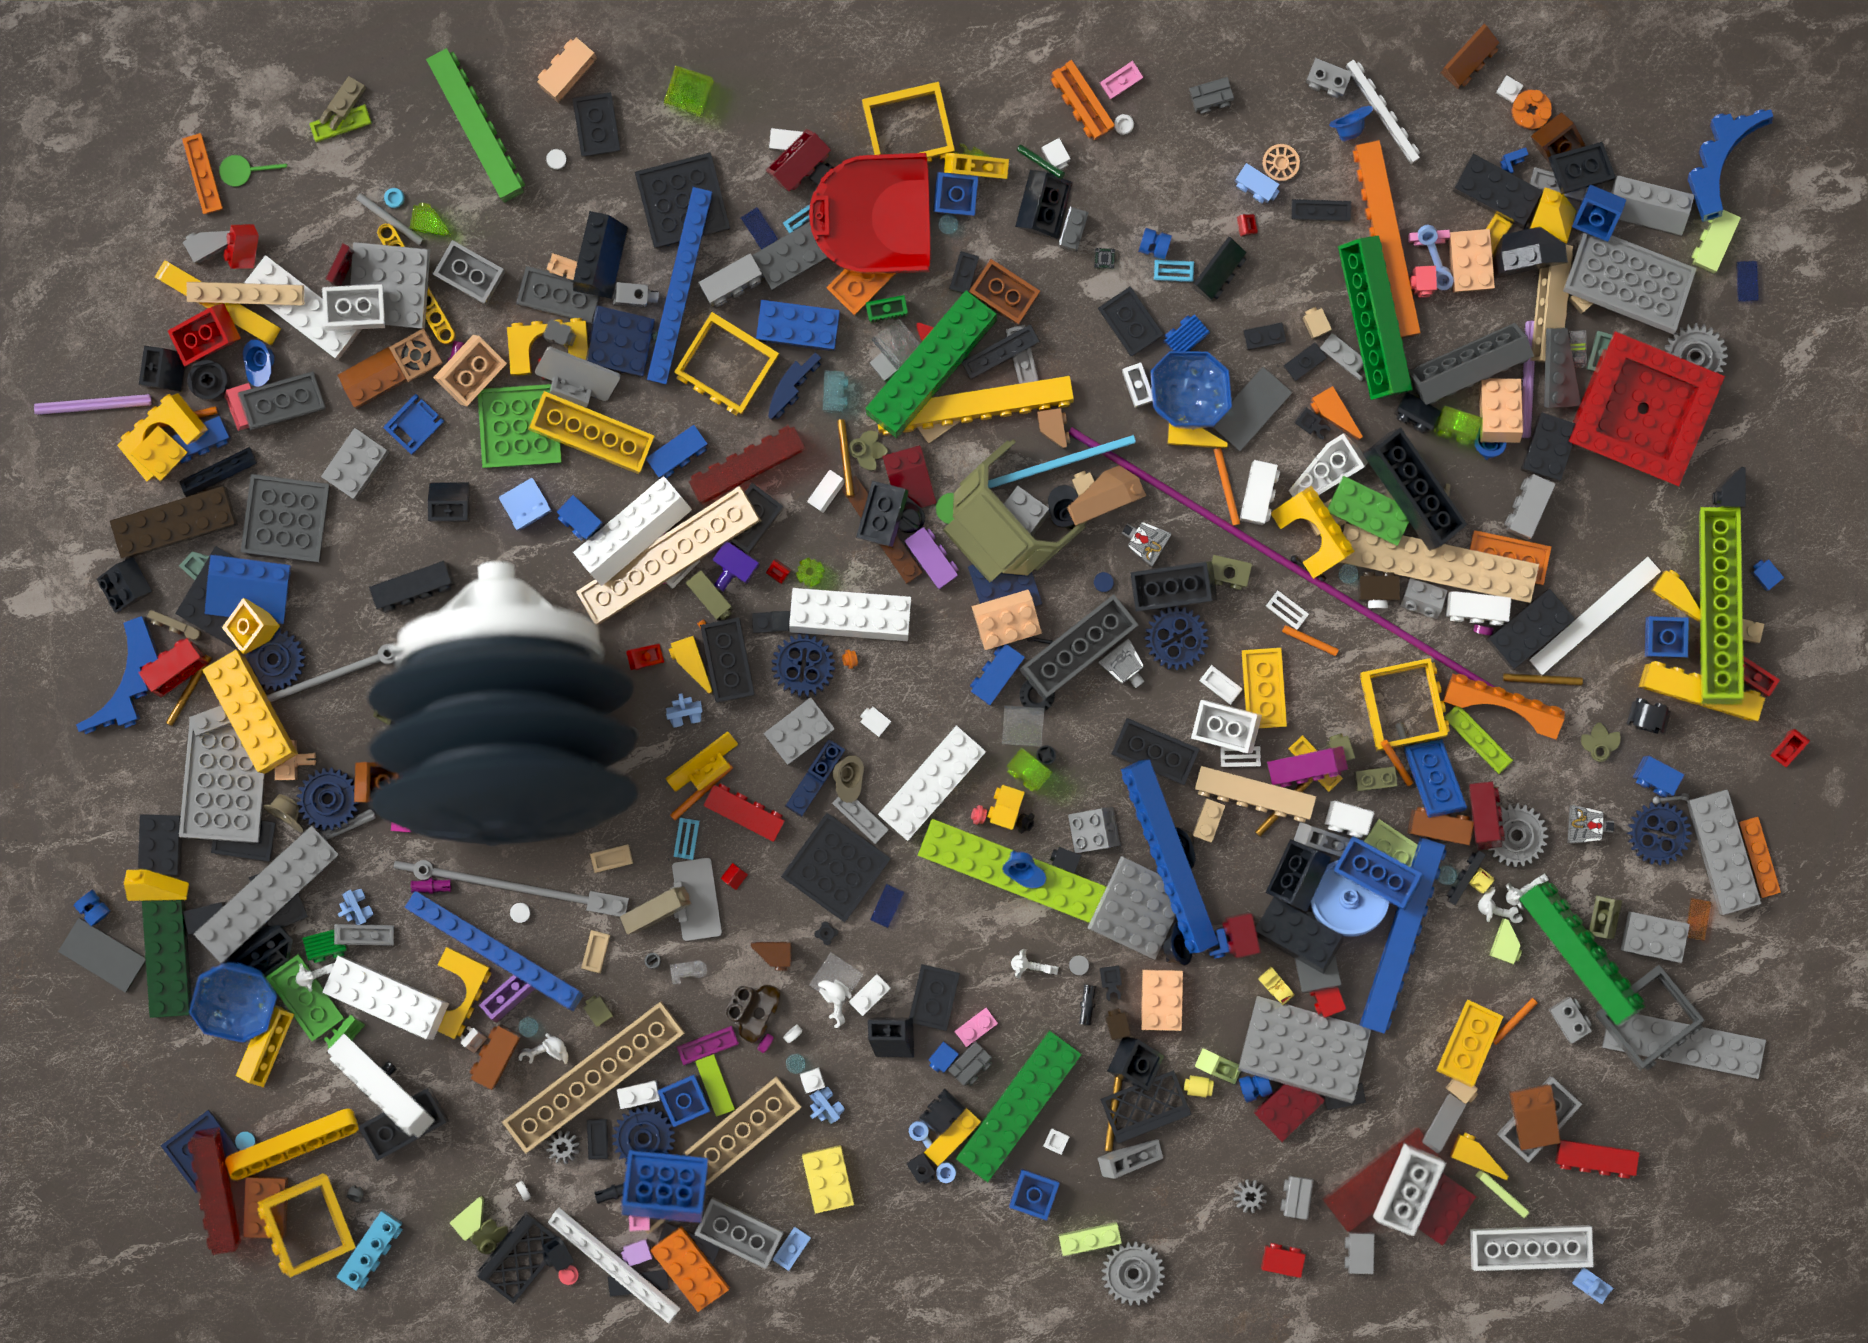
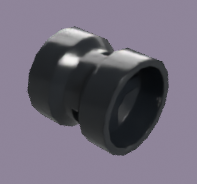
M1045 745L1037 750L1036 759L1040 764L1050 765L1054 762L1056 758L1054 748Z

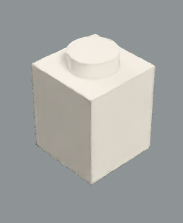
M1060 138L1042 147L1041 150L1049 163L1060 170L1068 166L1067 163L1070 162V157Z
M874 707L871 709L866 708L860 716L862 718L861 723L878 737L891 723L888 718Z
M819 1067L800 1073L806 1093L825 1087Z

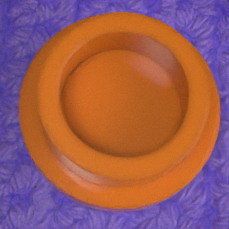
M849 649L845 650V654L842 655L843 664L848 669H853V666L858 664L856 652Z

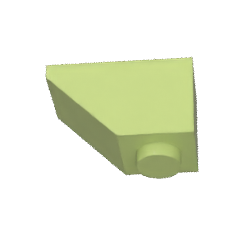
M1502 918L1489 956L1514 964L1515 961H1519L1522 950L1519 949L1520 943L1509 920Z
M1202 1049L1195 1067L1233 1084L1236 1083L1241 1072L1238 1070L1239 1064L1205 1049Z
M482 1195L450 1222L464 1241L468 1238L471 1240L473 1232L478 1231L482 1226L484 1206Z

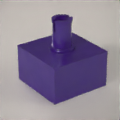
M726 541L713 558V561L724 570L716 583H714V586L724 592L733 577H737L747 584L760 564Z

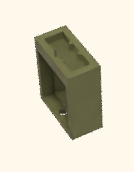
M701 570L686 582L716 620H725L732 614L730 611L733 609L732 606Z

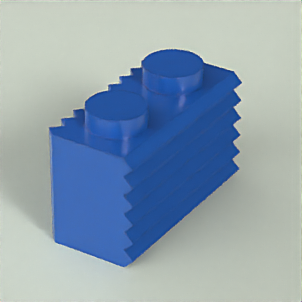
M1188 315L1180 322L1181 327L1177 330L1173 328L1165 335L1167 339L1164 342L1172 351H1190L1210 332L1196 315L1192 317Z

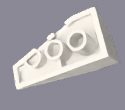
M1343 433L1326 444L1289 489V492L1294 497L1312 485L1314 490L1320 495L1338 484L1342 476L1349 477L1364 468L1368 461L1358 445Z

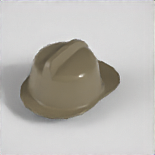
M855 755L844 758L833 769V778L836 782L838 797L846 803L857 800L861 792L864 766L861 759Z
M279 794L270 805L263 806L268 813L281 819L293 829L299 832L304 831L297 823L299 806L293 799Z

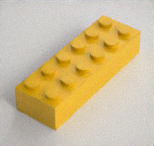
M545 391L541 396L528 429L636 474L640 473L654 438L652 434Z
M234 650L203 669L206 678L257 772L265 774L298 754L249 662L241 651Z
M1657 661L1646 664L1644 667L1639 688L1751 722L1759 720L1765 698L1760 697L1761 693L1753 690L1743 691L1742 705L1701 704L1700 674H1684L1685 670L1677 667H1670L1668 669L1665 668L1666 664Z

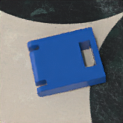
M417 394L383 427L411 455L444 423L442 418L437 423L434 422L439 415L422 399L417 404L414 403L419 398ZM398 427L412 438L408 444L394 433Z

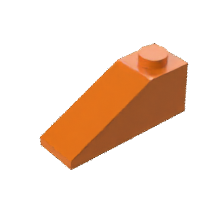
M1333 386L1311 399L1313 403L1310 405L1315 414L1319 413L1322 418L1357 440L1363 437Z

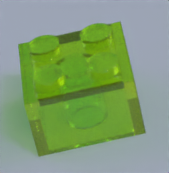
M675 65L663 102L664 106L702 118L714 83L713 77Z
M1448 406L1441 408V413L1434 432L1438 433L1437 436L1445 439L1456 438V442L1463 445L1476 440L1482 417Z
M1023 748L1018 751L1006 766L1009 768L1007 773L1015 779L1020 777L1025 782L1022 785L1031 792L1034 789L1038 791L1053 773Z

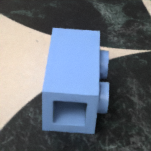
M1247 163L1235 180L1238 189L1245 193L1248 190L1254 194L1253 198L1260 203L1264 201L1268 203L1270 199L1274 201L1280 192L1277 189L1279 186L1277 182Z

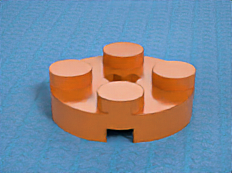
M1526 90L1520 93L1513 102L1512 117L1519 126L1529 130L1541 128L1551 116L1552 107L1550 100L1540 90ZM1528 105L1536 106L1535 115L1527 113Z

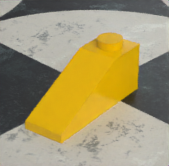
M946 153L944 173L1007 179L1009 159Z
M1170 423L1168 426L1167 445L1227 448V442L1203 428L1194 430L1173 427Z
M1667 570L1663 571L1651 592L1700 623V609L1684 582L1679 579L1680 575L1673 570L1669 572Z
M694 636L671 643L672 648H669L672 660L676 659L677 663L709 694L712 693L713 690Z
M126 870L124 888L128 901L187 900L189 883L149 870Z
M967 1108L964 1109L960 1116L928 1147L924 1154L939 1166L981 1121Z
M1464 1133V1136L1458 1134L1450 1157L1507 1180V1174L1480 1143L1474 1141L1475 1136Z

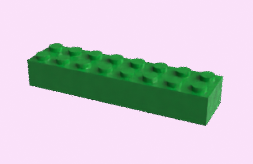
M1379 235L1359 238L1338 246L1370 399L1391 397L1412 390Z
M965 291L865 408L866 415L897 439L997 322V314L968 291Z
M1547 881L1537 884L1519 898L1616 1025L1629 1021L1645 1008L1643 998L1631 989L1632 985L1629 980L1621 976L1618 972V966L1607 958L1605 949L1597 945L1594 941V935L1583 927L1581 918L1577 914H1573L1569 909L1570 904L1559 896L1558 889L1553 883Z
M1049 1030L958 1153L956 1159L986 1182H989L1082 1054Z

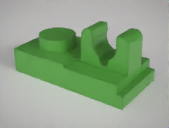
M350 1015L343 1021L338 1030L335 1028L331 1030L334 1033L332 1039L324 1038L328 1048L330 1049L343 1034L352 1041L365 1024Z

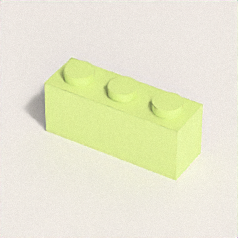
M1723 210L1722 217L1708 220L1710 225L1708 230L1704 229L1701 234L1700 240L1702 243L1699 248H1695L1691 258H1694L1692 264L1713 274L1717 272L1741 217Z
M1117 1222L1058 1234L1063 1256L1121 1244Z

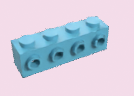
M382 1210L337 1278L354 1290L359 1289V1287L364 1288L369 1280L367 1277L369 1272H374L381 1263L378 1259L382 1254L386 1255L391 1248L389 1243L392 1238L397 1239L403 1229L400 1228L402 1222L385 1210Z

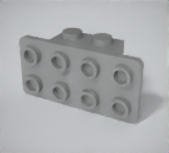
M553 347L546 349L535 369V374L552 380L550 394L585 408L589 403L590 396L607 401L620 380V374Z
M702 858L673 863L674 887H670V889L684 886L691 902L690 906L674 913L675 919L679 918L683 940L689 941L720 936L722 930L711 859Z

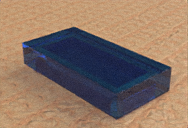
M757 207L741 217V220L761 250L778 240Z
M1757 261L1736 262L1738 302L1758 301Z
M886 884L870 920L888 928L904 892Z

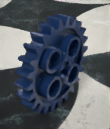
M1176 606L1174 612L1168 607L1166 614L1162 610L1160 611V618L1156 615L1153 616L1156 622L1149 621L1152 629H1146L1145 631L1150 633V636L1144 638L1150 641L1146 645L1147 648H1152L1149 655H1156L1153 661L1160 659V666L1167 663V669L1174 665L1175 670H1178L1179 665L1186 669V663L1193 666V659L1200 661L1197 655L1205 654L1201 648L1208 647L1203 641L1209 639V637L1203 636V633L1207 632L1208 629L1201 628L1205 622L1199 623L1197 621L1200 615L1193 617V610L1187 614L1186 607L1179 612V608ZM1176 620H1184L1186 624L1184 630L1176 629ZM1190 628L1192 629V632L1180 638L1179 644L1175 641L1165 648L1161 647L1162 644L1174 637L1173 633L1179 635ZM1161 629L1167 630L1169 634L1168 639H1159L1158 631ZM1191 636L1195 639L1194 647H1187L1185 645L1186 637ZM1175 646L1179 652L1176 657L1168 655L1169 647Z
M798 634V639L796 640L793 636H790L789 643L783 640L784 647L777 646L780 653L774 652L773 656L777 659L771 661V664L776 665L771 668L772 672H777L773 677L774 679H780L778 686L784 684V692L791 689L790 695L792 696L795 692H798L799 698L802 693H805L808 698L811 691L816 696V689L823 692L824 688L822 685L829 686L827 679H833V675L829 672H835V667L830 666L835 664V660L829 659L833 656V652H827L829 645L822 647L823 640L817 643L816 636L810 640L808 634H806L804 639ZM807 649L803 682H800V665L802 664L803 650ZM797 651L800 653V656L797 659H793L789 654ZM815 653L820 658L817 661H811L809 656ZM794 670L798 675L790 678L787 676V672ZM813 672L817 675V678L809 680L806 677L807 674Z
M1649 802V808L1642 805L1643 812L1636 810L1635 812L1638 817H1631L1634 824L1627 825L1632 828V831L1626 832V834L1632 835L1628 842L1634 843L1630 849H1637L1636 856L1643 855L1642 861L1650 858V864H1653L1655 860L1658 865H1661L1662 860L1669 864V858L1677 861L1675 855L1683 856L1680 850H1688L1684 844L1685 842H1691V840L1686 838V835L1692 834V832L1686 831V828L1690 827L1691 824L1684 823L1688 817L1681 818L1680 815L1683 811L1675 812L1676 805L1669 808V802H1665L1663 807L1661 802L1656 804V807L1652 802ZM1652 815L1657 820L1656 825L1653 827L1647 823L1648 818ZM1669 821H1674L1676 824L1673 832L1667 830L1666 826ZM1645 827L1651 830H1659L1661 828V832L1675 835L1676 839L1665 836L1657 838V834L1645 832L1642 828ZM1645 835H1649L1652 839L1651 844L1648 846L1642 842ZM1664 840H1668L1671 843L1668 851L1662 849L1661 845Z

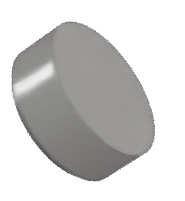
M1077 955L1070 960L1069 968L1075 975H1083L1088 971L1089 962L1084 956Z

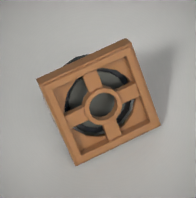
M424 328L389 347L408 382L417 377L425 376L426 373L432 372L434 368L443 364Z

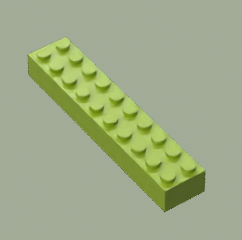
M1701 507L1699 512L1701 704L1742 705L1741 507Z
M935 819L931 820L918 856L1090 923L1106 886L1034 859L1035 865L1045 872L1046 882L1038 888L1024 887L1005 875L1002 870L1003 865L1008 861L1011 852L1014 850Z

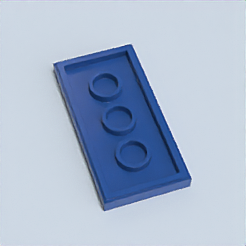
M1443 740L1405 746L1404 752L1428 818L1465 811L1467 806Z

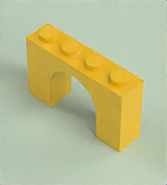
M572 318L570 322L563 323L570 326L576 335L573 346L569 345L568 354L586 360L589 345L587 322L582 321V318ZM555 320V321L560 322V324L563 323L562 320ZM534 321L528 326H523V323H512V327H507L510 373L512 376L532 375L531 347L534 341L544 334L547 324H543V321Z
M179 393L166 395L161 400L162 404L158 408L157 406L152 408L147 413L149 416L145 420H139L134 425L135 429L132 432H126L121 437L122 441L117 445L146 481L153 480L155 477L132 457L131 453L150 435L158 422L170 425L187 445L196 442L208 430Z
M1312 485L1271 512L1280 529L1299 518L1313 522L1319 529L1322 537L1321 548L1316 554L1303 562L1313 579L1355 552Z
M446 947L438 965L462 978L466 985V997L462 1005L457 1009L446 1010L438 1032L456 1039L457 1036L461 1037L466 1027L463 1023L466 1018L470 1019L474 1011L472 1005L475 1000L478 1001L483 992L480 988L483 982H488L492 973L489 972L491 967L450 947Z

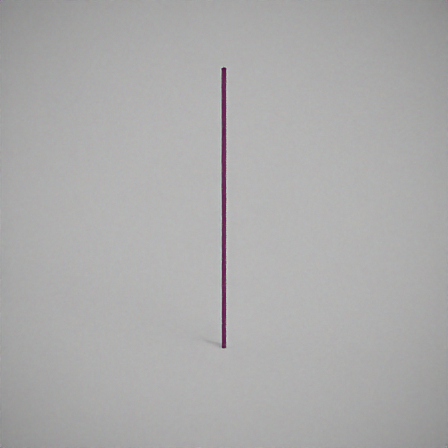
M1073 427L1068 432L1069 435L1090 448L1101 445ZM1114 452L1101 453L1103 456L1457 673L1465 675L1468 679L1474 681H1483L1495 688L1494 685L1326 582L1320 581L1317 577L1313 579L1308 571Z

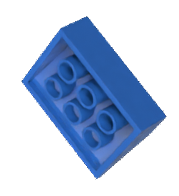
M211 555L205 614L230 617L242 599L246 598L269 612L277 623L284 624L291 565Z
M629 1151L622 1199V1215L701 1223L708 1158Z

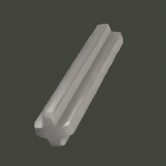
M369 809L354 816V819L349 818L348 825L343 822L342 829L336 825L335 830L332 831L328 827L326 831L321 830L320 835L325 840L333 838L376 818L373 809Z

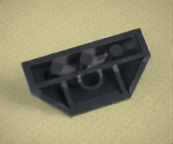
M1542 227L1504 234L1492 254L1494 279L1568 263L1566 244Z
M280 925L264 926L256 931L223 963H241L244 966H251L259 970L266 977L289 961L293 938Z

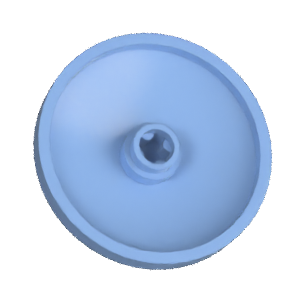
M1339 860L1328 864L1310 903L1312 912L1318 922L1343 936L1351 937L1366 934L1382 922L1387 913L1389 902L1335 873L1333 870Z

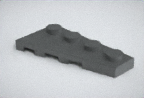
M1564 327L1546 328L1544 407L1580 406L1581 401L1568 330Z

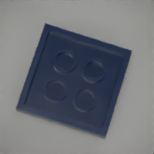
M596 306L586 361L609 370L643 377L654 319Z
M974 565L968 566L980 604L1025 590H1029L1034 607L1042 604L1032 572L1028 576L1001 572L989 583Z
M207 1110L161 1145L195 1193L227 1171L226 1158L240 1151L210 1110Z

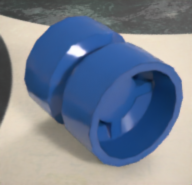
M1145 228L1138 252L1146 255L1153 253L1154 257L1165 260L1172 235L1166 233L1157 234L1156 230Z
M94 890L86 893L73 905L80 914H85L84 919L91 927L111 912L104 902H99L100 897ZM92 904L94 907L90 910L88 906Z
M1248 1075L1238 1079L1246 1103L1257 1100L1258 1096L1263 1098L1273 1094L1269 1080L1256 1075L1251 1078Z

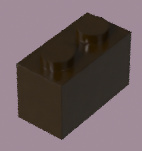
M1363 572V576H1359L1358 600H1400V576H1395L1394 572H1383V576H1375V572Z
M1119 1008L1109 1010L1108 1015H1105L1110 1039L1115 1040L1130 1036L1131 1033L1125 1012L1120 1011Z

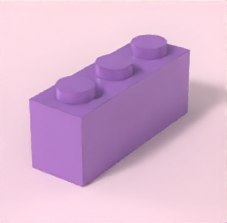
M923 527L904 542L936 587L941 589L958 576L956 572L959 569L953 561L948 562L945 558L947 553L941 545L937 546L933 540L936 537L930 529L925 530Z
M513 975L479 1006L491 1020L497 1023L535 988Z

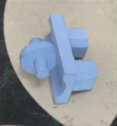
M683 693L678 694L679 700L672 701L673 707L666 708L667 719H670L674 728L682 726V717L689 715L691 723L701 722V701L692 702V698H684Z
M362 889L349 890L342 894L345 902L339 904L342 912L338 913L339 917L345 915L348 922L354 919L356 925H362L373 915L370 906L360 909L357 903L365 899Z
M825 1087L820 1091L817 1090L809 1096L814 1102L810 1105L814 1111L810 1117L813 1119L817 1116L821 1122L827 1119L832 1124L840 1118L839 1115H841L845 1108L839 1101L832 1106L828 1103L827 1100L833 1096L829 1087Z
M1584 1267L1572 1282V1284L1601 1304H1603L1613 1287Z

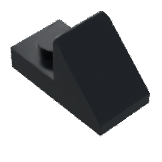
M791 611L752 613L753 633L790 631Z

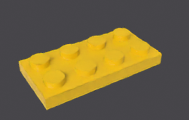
M1281 648L1242 650L1246 711L1262 715L1259 728L1287 727Z
M1467 999L1436 1071L1473 1087L1503 1016Z

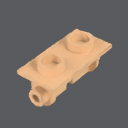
M552 253L546 270H549L551 274L554 273L562 277L565 274L567 275L566 278L573 280L577 261Z

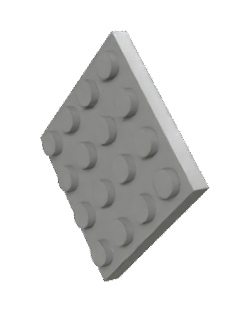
M353 242L354 254L352 255L351 286L382 284L385 325L425 328L430 249Z
M1121 856L1087 928L1155 960L1176 917L1171 909L1169 896L1164 890L1161 876Z

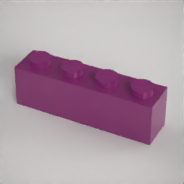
M1343 746L1267 762L1272 785L1280 784L1281 787L1290 786L1292 781L1295 780L1297 784L1309 782V777H1312L1313 781L1324 779V774L1328 773L1329 777L1341 775L1340 771L1348 769Z

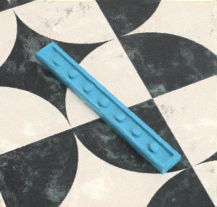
M1134 435L988 480V488L990 489L1136 442Z

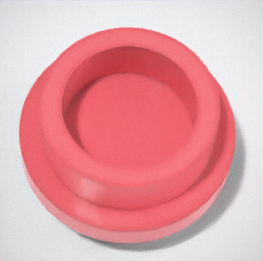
M981 805L973 809L971 819H973L974 824L984 823L987 809H984Z
M569 1265L567 1269L559 1271V1279L566 1285H571L578 1279V1270L573 1265Z

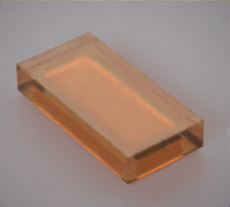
M1691 898L1687 917V924H1690L1687 938L1705 941L1711 907L1710 901Z

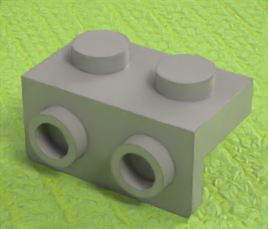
M1410 578L1400 606L1409 611H1415L1427 617L1437 619L1443 608L1448 590Z

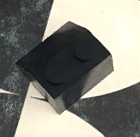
M1746 467L1736 469L1715 489V492L1712 494V504H1715V507H1745Z
M1122 1037L1107 1072L1124 1082L1149 1091L1164 1055L1139 1039Z

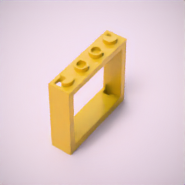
M939 82L862 99L874 155L881 154L870 108L931 94L936 95L947 146L920 153L927 154L928 163L932 162V158L940 157V159H945L946 153H955Z
M711 312L676 368L675 374L678 375L676 379L684 384H687V382L693 384V389L702 395L706 392L711 396L710 400L720 405L722 402L727 405L726 410L732 414L737 415L740 413L743 415L779 357V353ZM713 324L770 358L740 406L684 372Z
M1431 658L1360 673L1376 751L1384 750L1381 746L1384 738L1371 679L1424 667L1439 732L1389 743L1392 748L1447 737V732L1450 731L1449 722L1444 720L1445 704L1439 698L1441 686L1439 681L1436 682L1434 674H1437V668L1435 667V662H1431Z
M323 1173L258 1202L260 1207L258 1208V1214L261 1219L265 1220L267 1225L264 1227L268 1237L272 1238L274 1243L271 1245L272 1250L276 1256H279L281 1261L278 1263L283 1274L286 1273L289 1277L356 1248L329 1178ZM320 1186L342 1246L293 1267L270 1207Z

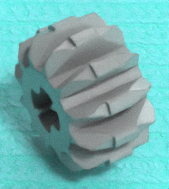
M560 1130L558 1131L559 1138L555 1134L551 1135L555 1142L547 1141V1144L552 1147L547 1148L546 1152L553 1151L549 1158L553 1159L557 1156L556 1163L558 1164L561 1158H563L564 1164H567V1156L573 1161L575 1157L571 1153L579 1154V1150L573 1148L579 1146L580 1143L572 1142L576 1139L575 1135L570 1139L568 1138L570 1131H566L565 1137H563V1132ZM565 1142L568 1150L559 1151L561 1148H558V1145Z
M1246 1179L1245 1187L1242 1183L1238 1184L1242 1189L1241 1191L1234 1189V1193L1240 1196H1235L1233 1200H1241L1236 1206L1241 1208L1244 1205L1243 1212L1246 1213L1248 1207H1250L1251 1213H1255L1254 1206L1261 1210L1262 1207L1258 1203H1266V1200L1261 1198V1196H1266L1267 1192H1259L1264 1187L1262 1184L1255 1188L1257 1185L1256 1180L1250 1186L1249 1180ZM1247 1192H1254V1200L1251 1201L1250 1199H1248L1246 1201L1245 1197L1247 1196L1245 1194Z

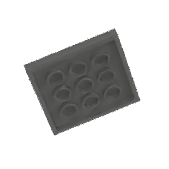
M251 474L241 553L320 563L330 484Z

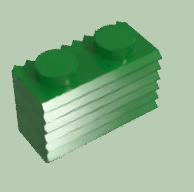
M904 295L866 302L868 318L871 324L872 322L876 323V321L880 322V320L884 321V319L888 320V318L891 320L892 318L895 319L900 316L903 318V316L907 317L908 315Z
M334 929L302 938L308 961L313 960L314 963L325 961V956L333 955V958L344 956V951L348 950L347 945H334Z

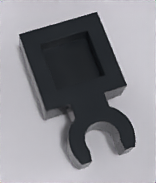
M1304 407L1294 421L1296 425L1310 435L1315 431L1316 436L1323 440L1325 437L1320 434L1321 429L1331 430L1326 424H1319L1322 418L1307 407Z
M1119 965L1099 968L1102 988L1108 987L1106 993L1107 1000L1110 1001V994L1112 992L1117 993L1118 999H1121V993L1117 989L1118 985H1122Z

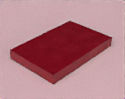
M342 244L326 277V280L335 287L342 286L352 265L354 250L345 244Z

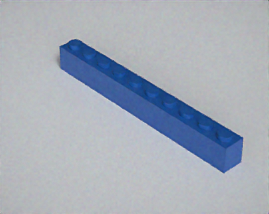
M696 187L692 188L647 380L663 384L668 382L713 194L712 191Z
M1150 760L1138 761L1121 769L1123 781L1128 787L1130 800L1134 803L1137 811L1136 816L1143 827L1144 837L1149 843L1150 853L1155 859L1157 872L1163 880L1164 890L1169 896L1171 909L1178 920V928L1184 936L1186 948L1190 953H1200L1219 944Z
M1422 837L1419 839L1410 867L1422 873L1424 877L1406 910L1397 907L1359 1024L1362 1027L1385 1033V1030H1389L1392 1019H1390L1392 1011L1396 1010L1398 1004L1396 996L1398 992L1401 993L1404 985L1402 978L1404 973L1407 974L1410 967L1408 959L1410 954H1414L1416 948L1414 941L1422 930L1420 922L1428 911V906H1426L1428 898L1431 899L1434 893L1432 885L1434 879L1437 880L1441 869L1438 868L1440 860L1443 861L1446 856L1447 850L1444 849V844Z
M414 891L404 907L569 1010L574 1011L582 999L583 994L577 989L420 893Z

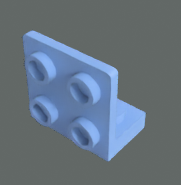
M533 478L528 479L499 497L517 531L522 530L552 512Z

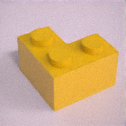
M1002 785L1001 788L997 787L993 798L997 800L995 807H990L987 816L991 818L990 823L1013 830L1025 792Z

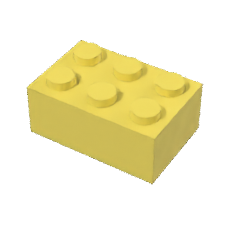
M841 1145L802 1154L815 1214L854 1205Z

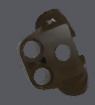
M763 985L759 989L740 986L735 990L725 1013L729 1020L739 1026V1034L743 1039L750 1043H755L768 1028L765 1024L771 1013L775 1014L777 1011L780 990L772 985ZM745 990L749 992L747 1000L742 999V993ZM735 1008L740 1010V1015L737 1018L733 1016ZM758 1008H762L765 1011V1016L762 1019L755 1017V1011Z

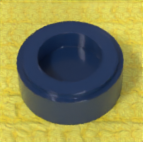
M1101 572L1094 578V586L1100 592H1107L1113 586L1114 581L1109 573Z

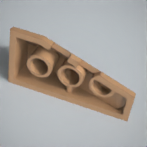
M1119 465L1104 471L1067 508L1076 526L1145 497L1146 493L1139 478Z

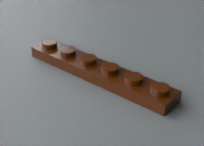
M855 475L852 477L854 496L847 497V499L862 518L868 493ZM844 483V485L841 487V490L846 496V488ZM897 535L893 547L879 544L906 584L923 573Z

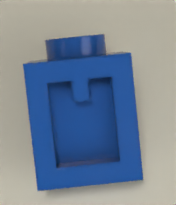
M1526 147L1503 155L1502 161H1500L1501 168L1513 174L1514 171L1511 163L1513 162L1514 165L1525 161L1524 158L1529 155Z
M1224 928L1215 929V935L1219 943L1215 946L1219 945L1220 949L1208 951L1209 956L1213 955L1214 959L1226 956L1225 952H1229Z

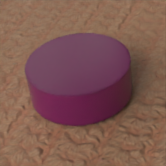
M1475 624L1473 631L1491 636L1493 635L1494 628Z
M766 1033L757 1050L765 1053L774 1039L773 1036Z

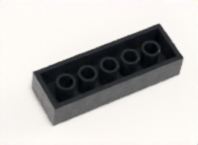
M1401 427L1386 434L1363 453L1429 551L1442 546L1468 525Z

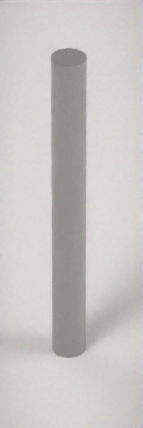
M360 193L357 196L356 200L419 246L422 244L424 239L363 194Z

